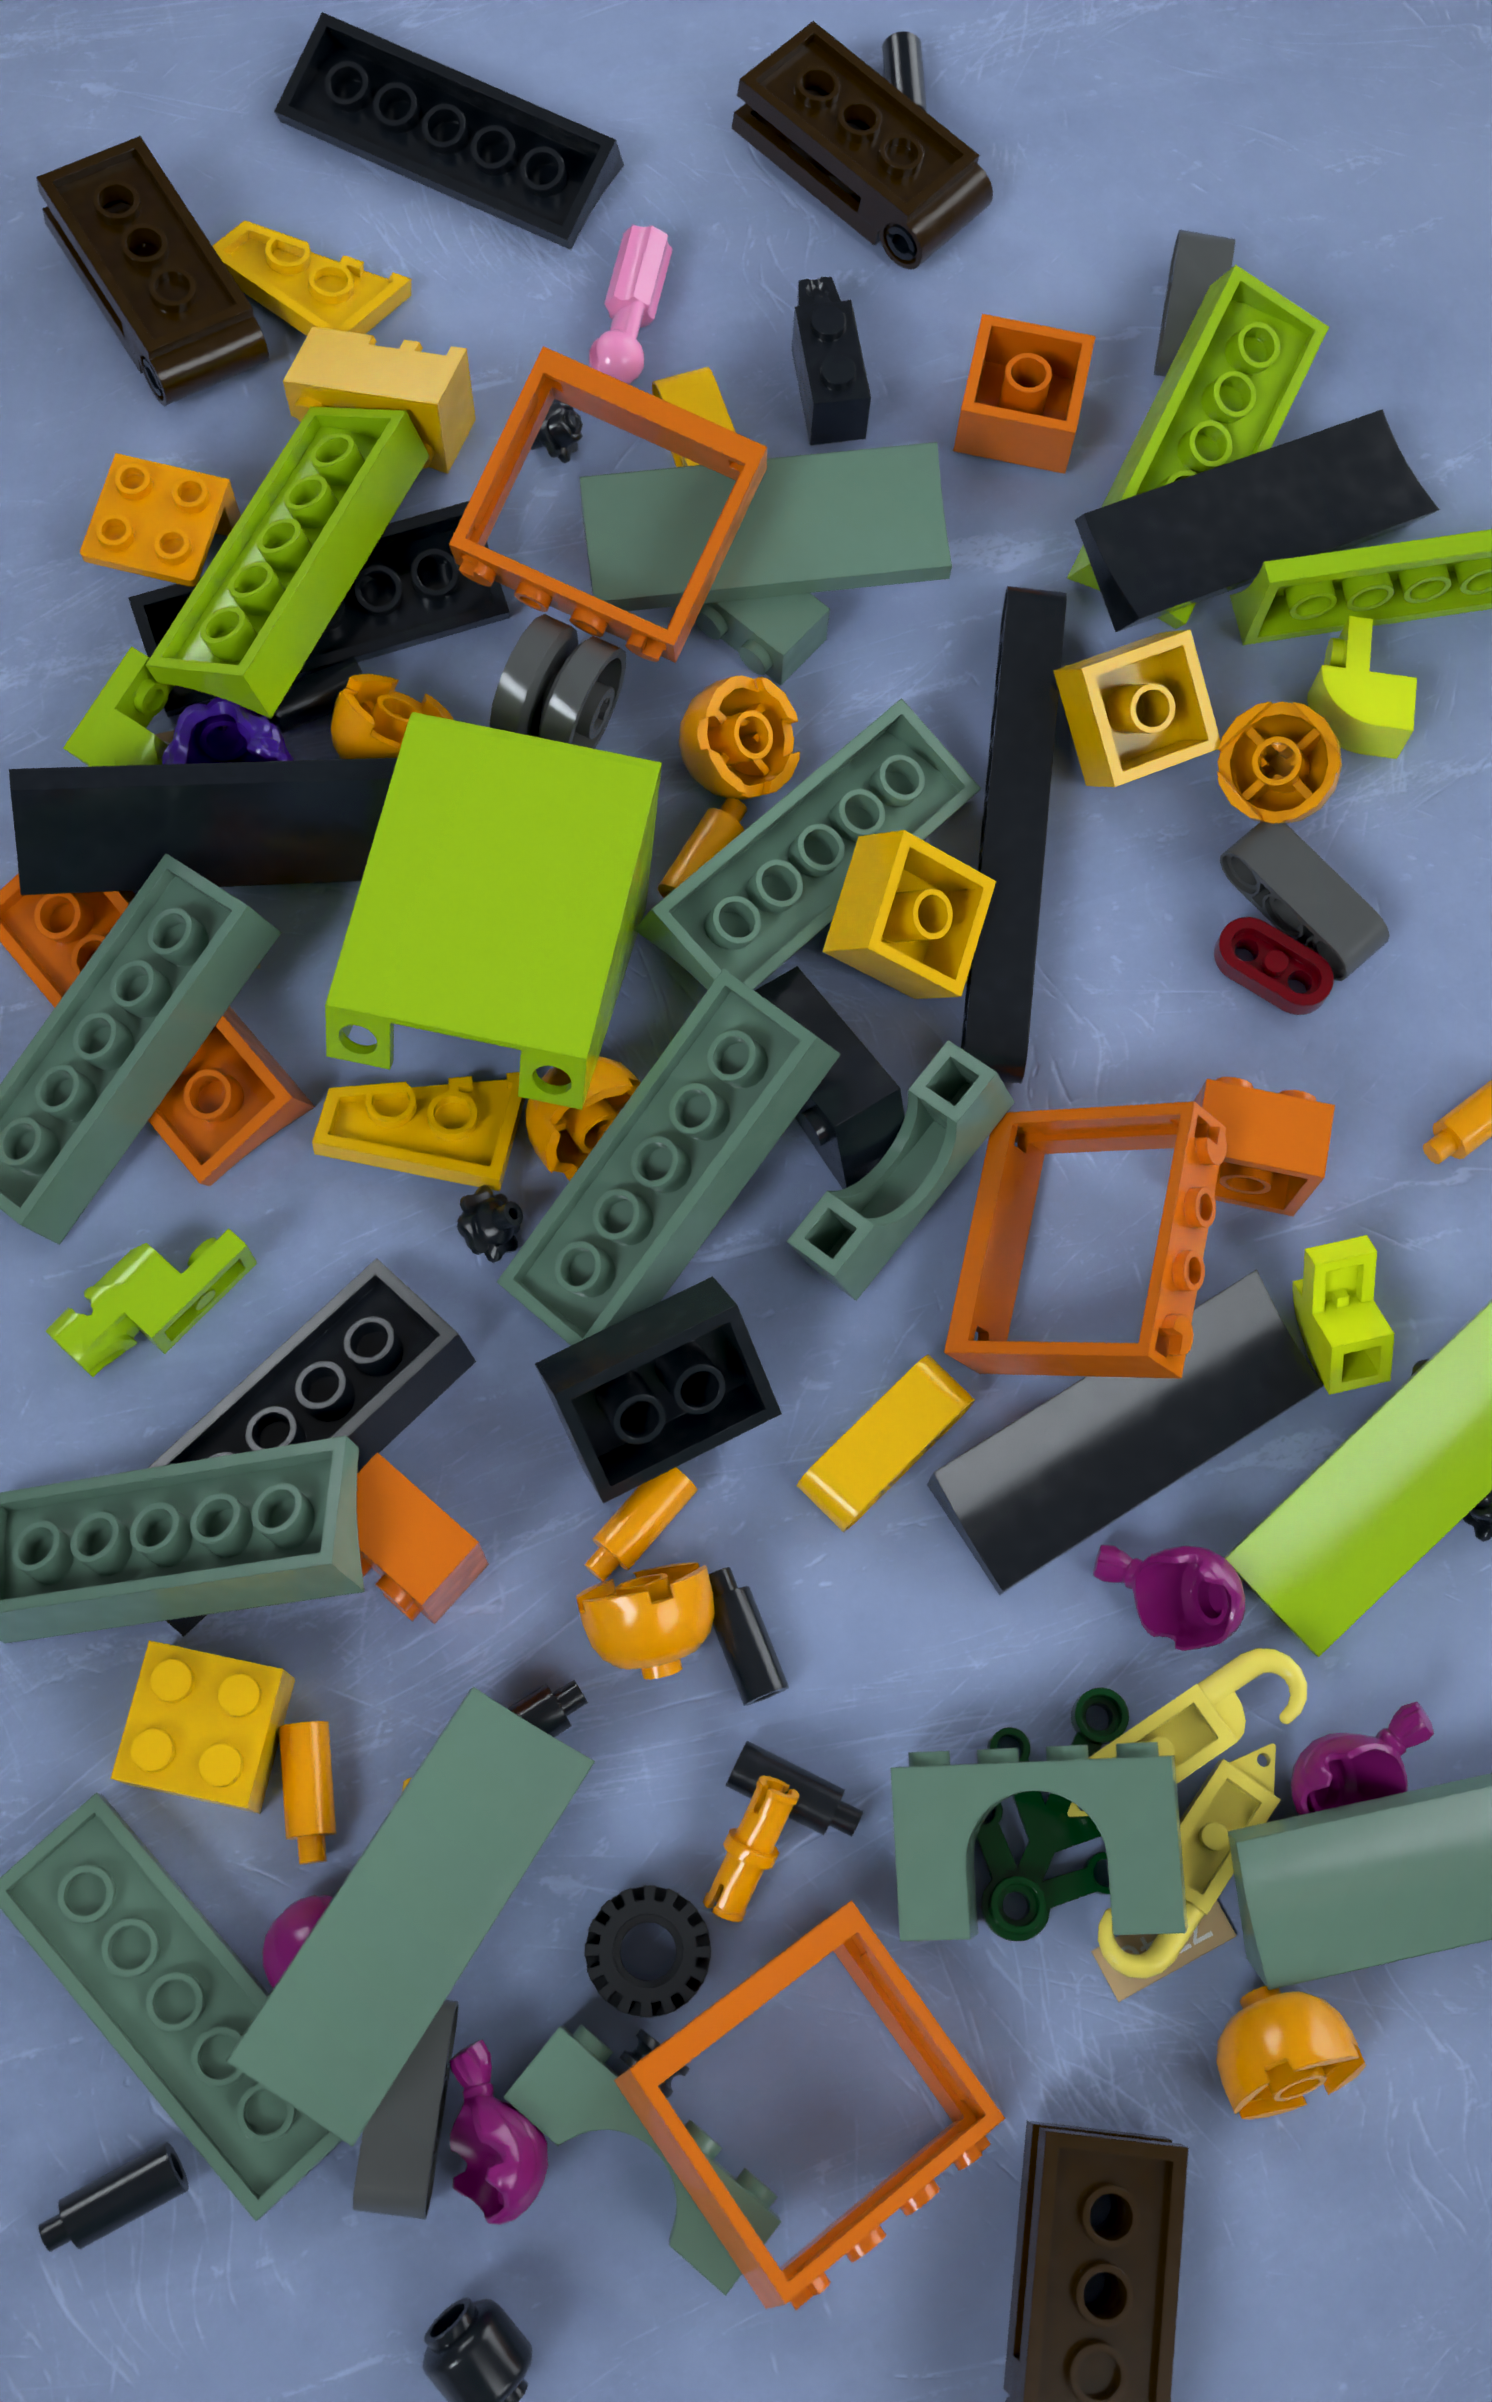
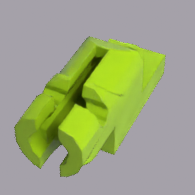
M131 646L63 749L88 767L162 765V756L168 744L146 728L153 717L164 708L169 693L175 685L157 683L145 666L150 658Z
M229 1228L218 1239L211 1237L200 1244L189 1257L187 1262L189 1267L182 1274L148 1243H144L130 1250L98 1282L84 1291V1296L91 1303V1308L93 1309L91 1315L86 1316L85 1314L76 1313L72 1308L68 1307L45 1332L92 1377L110 1362L137 1345L134 1337L139 1332L147 1337L162 1353L166 1354L257 1264V1261L249 1247Z

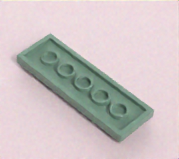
M95 1793L0 1877V1909L255 2221L261 2219L343 2141L226 2062L269 1996V1993L102 1794Z

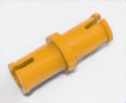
M770 1776L759 1777L756 1783V1790L739 1827L729 1830L723 1843L727 1853L709 1892L706 1893L703 1899V1904L706 1908H713L714 1906L712 1913L732 1922L743 1921L746 1908L764 1869H772L779 1855L775 1845L793 1806L797 1803L800 1796L795 1789H789L790 1785Z

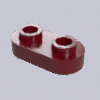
M1241 917L1231 921L1225 926L1215 944V962L1225 976L1287 1013L1305 1015L1314 1012L1324 1003L1332 990L1334 983L1333 971L1325 958L1258 918ZM1235 950H1248L1254 960H1241L1237 957ZM1297 980L1305 986L1306 992H1294L1289 987L1288 981Z

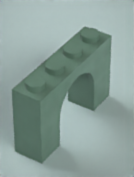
M1158 1742L1116 1744L1117 1758L1093 1759L1088 1757V1745L1046 1747V1761L1019 1762L1018 1748L977 1750V1763L950 1764V1751L909 1752V1766L891 1768L900 1941L966 1940L978 1934L974 1872V1849L977 1835L986 1817L999 1803L1014 1794L1025 1791L1049 1792L1070 1800L1079 1806L1098 1828L1107 1852L1113 1935L1186 1933L1188 1922L1175 1756H1159Z

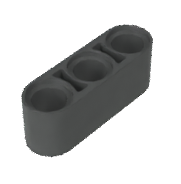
M1185 230L1178 231L1170 265L1154 375L1166 376L1210 285L1232 268L1235 239Z
M1260 822L1220 856L1222 870L1234 887L1278 930L1325 958L1333 971L1334 980L1343 981L1388 942L1390 935L1382 917L1287 824Z
M444 2001L363 2130L353 2194L354 2211L424 2220L427 2218L434 2184L450 2075L449 2060L452 2059L458 2019V2001Z

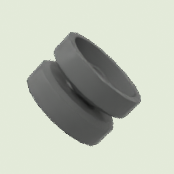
M546 614L535 618L518 640L500 677L492 703L490 728L595 749L609 723L622 688L626 670V652L620 647L595 636L579 644L577 630L572 626Z

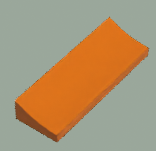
M18 873L0 890V942L55 1008L136 894L133 891L21 895ZM229 1006L148 1122L200 1184L210 1187L256 1147L315 1106Z

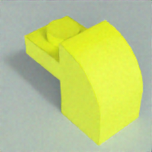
M1349 616L1339 638L1331 637L1328 642L1324 665H1321L1307 694L1308 707L1325 718L1337 737L1340 748L1358 754L1397 759L1414 731L1417 678L1370 671L1373 619Z
M1367 1235L1306 1248L1304 1253L1303 1279L1292 1282L1294 1310L1304 1346L1314 1370L1329 1395L1391 1381L1395 1333L1374 1301L1377 1250Z

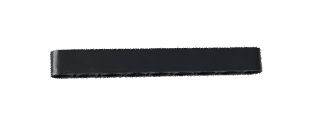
M1007 586L1001 618L977 871L995 880L996 884L967 976L960 1048L996 1071L1003 1082L1021 1084L1025 1073L1029 1043L1059 689L1053 671L1061 668L1067 593Z

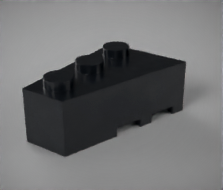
M796 966L754 991L841 1054L795 1119L842 1189H845L865 1177L880 1162L897 1137L905 1118L901 1090L799 967Z

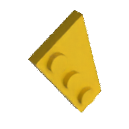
M246 220L212 245L242 292L306 336L312 327L366 334L406 301L412 293L411 278L392 272L389 279L364 271L363 261L346 255L342 257L340 262L311 252L309 243Z
M520 1072L506 1073L507 1079L473 1082L472 1076L448 1078L449 1084L411 1087L405 1081L329 1088L312 1140L314 1154L475 1187L486 1185L491 1190L501 1191L525 1098L518 1097Z

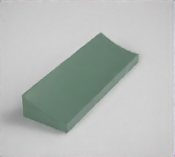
M937 442L767 458L765 474L704 604L950 579L952 563L943 507ZM702 465L580 477L582 518L592 596L625 611L678 606L736 481Z
M901 698L656 904L634 930L679 963L707 990L723 969L754 990L832 921L858 836L906 830L914 836L925 840L978 793L981 787Z
M165 854L0 1084V1209L23 1227L60 1245L282 932L247 904L170 855Z
M723 969L500 1276L497 1283L569 1345L586 1339L661 1302L841 1054L734 975Z
M347 1436L0 1492V1641L6 1644L365 1592L357 1523L359 1447Z
M472 1687L234 2047L226 2062L353 2147L595 1761L532 1725L475 1687Z
M1492 1773L1228 1831L1246 1958L1268 1990L1492 1940Z

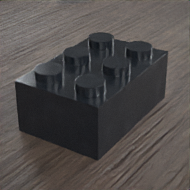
M713 1276L535 1363L582 1469L603 1504L782 1414L739 1308Z

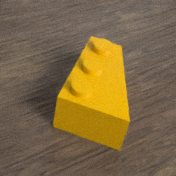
M312 327L283 379L291 416L301 422L311 406L406 410L430 456L423 468L430 467L448 474L476 420L467 348L451 346L447 355L421 352L423 347L419 341L403 340L398 349L375 345L377 341L373 335Z

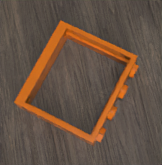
M543 346L449 546L456 564L460 565V573L470 580L487 587H491L493 582L496 581L516 590L514 596L520 602L533 609L547 612L549 606L571 615L570 622L588 634L603 637L606 631L626 640V648L643 659L658 662L661 656L676 663L767 469V446ZM554 399L736 481L667 629L484 547Z
M1195 1101L1007 1112L989 1135L944 1353L979 1374L1182 1379L1185 1357L1193 1343V1327L1191 1323L1197 1290L1201 1288L1205 1276L1203 1256L1208 1228L1212 1225L1216 1215L1214 1195L1220 1164L1224 1161L1227 1153L1226 1127ZM1174 1148L1139 1342L1007 1341L1045 1154ZM978 1332L977 1341H974L975 1333Z
M852 1900L825 1918L614 2079V2082L765 2309L786 2305L790 2302L793 2308L797 2310L812 2296L821 2294L831 2283L825 2274L827 2269L845 2254L850 2262L853 2263L876 2247L886 2237V2233L880 2224L899 2208L905 2216H908L930 2201L940 2191V2187L934 2179L952 2163L960 2171L983 2155L981 2152L991 2145L985 2135L1005 2119ZM834 1951L950 2117L952 2123L779 2267L658 2086Z

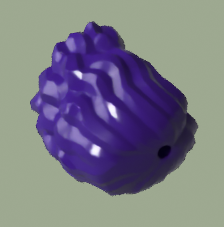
M219 697L214 698L208 704L196 703L185 708L178 718L173 740L167 746L162 756V764L294 761L287 750L281 732L274 724L270 723L266 716Z

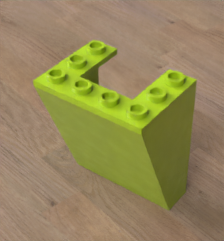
M412 712L326 1000V1056L390 1070L394 1061V1024L521 1050L518 1097L582 1110L638 933L634 929L642 921L647 905L662 762ZM353 1025L369 1030L375 1036L377 1043L373 1045H360L351 1041L348 1036ZM542 1066L557 1067L570 1077L571 1082L561 1086L549 1084L538 1076L536 1069Z

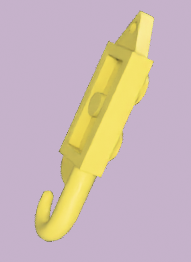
M1256 1648L1247 1651L1189 1688L1097 1751L1089 1759L1117 1758L1116 1744L1158 1742L1159 1756H1175L1176 1781L1179 1783L1236 1744L1243 1736L1246 1719L1243 1706L1235 1693L1237 1690L1263 1673L1279 1675L1287 1683L1290 1693L1288 1705L1280 1713L1279 1719L1283 1724H1290L1301 1714L1307 1701L1306 1679L1299 1665L1290 1656L1278 1650ZM1073 1802L1067 1812L1068 1817L1088 1816Z
M1274 1743L1268 1744L1231 1762L1225 1759L1219 1760L1180 1818L1188 1922L1186 1933L1158 1934L1147 1951L1141 1954H1130L1120 1948L1113 1935L1111 1908L1105 1910L1098 1925V1943L1103 1957L1114 1970L1130 1978L1147 1979L1162 1974L1174 1963L1203 1916L1209 1913L1234 1874L1228 1831L1266 1823L1281 1799L1274 1795L1276 1745ZM1258 1755H1263L1266 1758L1267 1763L1265 1767L1258 1764Z

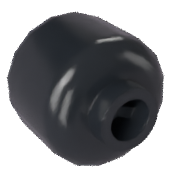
M468 2297L462 2298L445 2309L427 2330L424 2342L428 2347L424 2353L423 2370L447 2402H519L528 2388V2383L524 2377L532 2362V2347L530 2342L496 2302L491 2299L472 2302Z

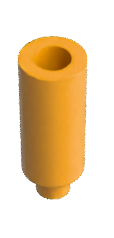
M726 798L720 809L709 808L657 887L658 892L663 898L744 831L740 821L746 814L747 807L743 802L734 798Z
M1492 1079L1433 1124L1434 1137L1423 1144L1425 1155L1433 1163L1440 1164L1449 1156L1456 1159H1464L1492 1137Z
M676 1467L639 1485L592 1538L599 1548L584 1564L586 1569L603 1583L618 1566L629 1571L698 1491L697 1487Z
M308 1721L282 1725L279 1727L286 1840L297 1839L299 1865L327 1862L325 1836L336 1834L329 1722Z

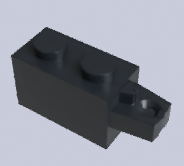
M832 277L799 280L797 306L794 309L792 355L810 446L866 439L871 395L852 301L840 300Z

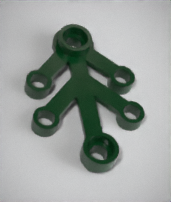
M1094 1688L1081 1695L1075 1701L1071 1711V1723L1076 1731L1071 1745H1088V1757L1100 1750L1102 1744H1108L1121 1736L1129 1722V1711L1124 1699L1118 1693L1108 1688ZM1090 1706H1100L1107 1712L1109 1722L1104 1730H1095L1087 1723L1086 1712ZM1012 1727L1003 1728L990 1738L987 1749H997L998 1741L1002 1737L1014 1738L1019 1743L1021 1749L1019 1762L1029 1761L1030 1742L1027 1736L1019 1729ZM1025 1791L1012 1795L1028 1838V1843L1018 1866L1015 1864L999 1825L1003 1815L1001 1803L993 1809L992 1819L988 1824L981 1825L977 1835V1841L991 1877V1881L984 1889L981 1898L982 1915L989 1929L1000 1938L1008 1941H1025L1038 1935L1046 1926L1050 1910L1053 1907L1092 1893L1100 1895L1110 1894V1887L1101 1886L1095 1880L1093 1874L1097 1862L1107 1860V1852L1092 1855L1084 1864L1083 1869L1043 1881L1056 1852L1101 1836L1098 1828L1089 1816L1068 1817L1067 1812L1072 1802L1053 1793H1049L1045 1803L1040 1791ZM1010 1892L1021 1894L1027 1903L1026 1913L1019 1920L1009 1918L1003 1910V1900Z

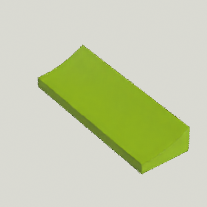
M1234 265L1210 285L1102 507L1270 449L1329 326L1239 266ZM1082 545L1067 579L1100 591L1085 547ZM1196 603L1157 618L1178 629L1187 623Z
M313 406L309 408L145 665L157 683L194 689L231 701L270 719L273 717L430 457L406 410Z
M1492 529L1266 561L1263 563L1254 581L1245 590L1230 595L1242 644L1249 645L1342 631L1349 616L1373 619V626L1492 609Z
M1492 1299L1223 1557L1235 1568L1240 1579L1316 1657H1320L1492 1491Z

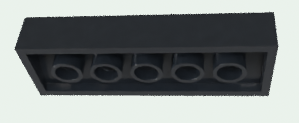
M323 12L274 110L280 122L570 250L595 205L624 166L616 139Z
M1381 409L1084 513L1075 519V523L1116 633L1248 585L1254 581L1263 563L1266 561L1341 551L1407 527L1438 511L1439 508L1424 490L1407 464L1390 430L1384 411Z
M469 501L388 524L296 679L351 656H354L356 661L360 662L509 618L510 611L501 584L494 581L491 587H487L465 577L460 573V565L456 564L449 546ZM174 584L128 597L146 654L149 658L196 586L189 587ZM175 685L169 693L164 709L167 716L171 717L181 714L186 707L193 704H208L216 696Z
M397 758L9 769L21 895L137 891L140 890L165 854L170 855L218 887L362 881Z
M376 1258L148 1468L347 1436L359 1447L358 1473L377 1452L380 1453L476 1361L460 1335ZM207 1615L166 1620V1622L184 1637Z
M1257 1269L1194 1308L1191 1323L1193 1327V1343L1185 1357L1182 1379L1086 1376L933 1472L927 1486L999 1595L1323 1387V1384L1306 1361L1286 1328Z

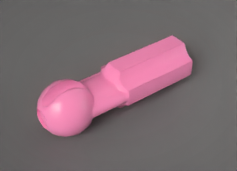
M632 225L623 233L604 303L609 312V317L613 319L610 331L605 332L600 338L596 339L589 350V365L591 368L627 384H631L632 381L637 379L644 368V352L637 340L640 328L648 326L655 319L673 250L668 243V235L653 225L648 227Z

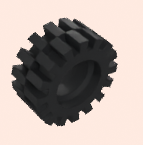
M643 1885V1887L629 1888L620 1892V1894L608 1900L600 1908L601 1910L589 1926L584 1956L590 1981L594 1984L598 1991L597 1993L606 2002L627 2015L652 2018L676 2011L696 1995L708 1973L711 1945L705 1921L690 1901L671 1889H664L654 1885ZM641 1923H656L663 1926L672 1935L676 1946V1957L672 1967L665 1975L655 1980H641L632 1976L625 1969L621 1960L620 1949L623 1938L630 1929Z

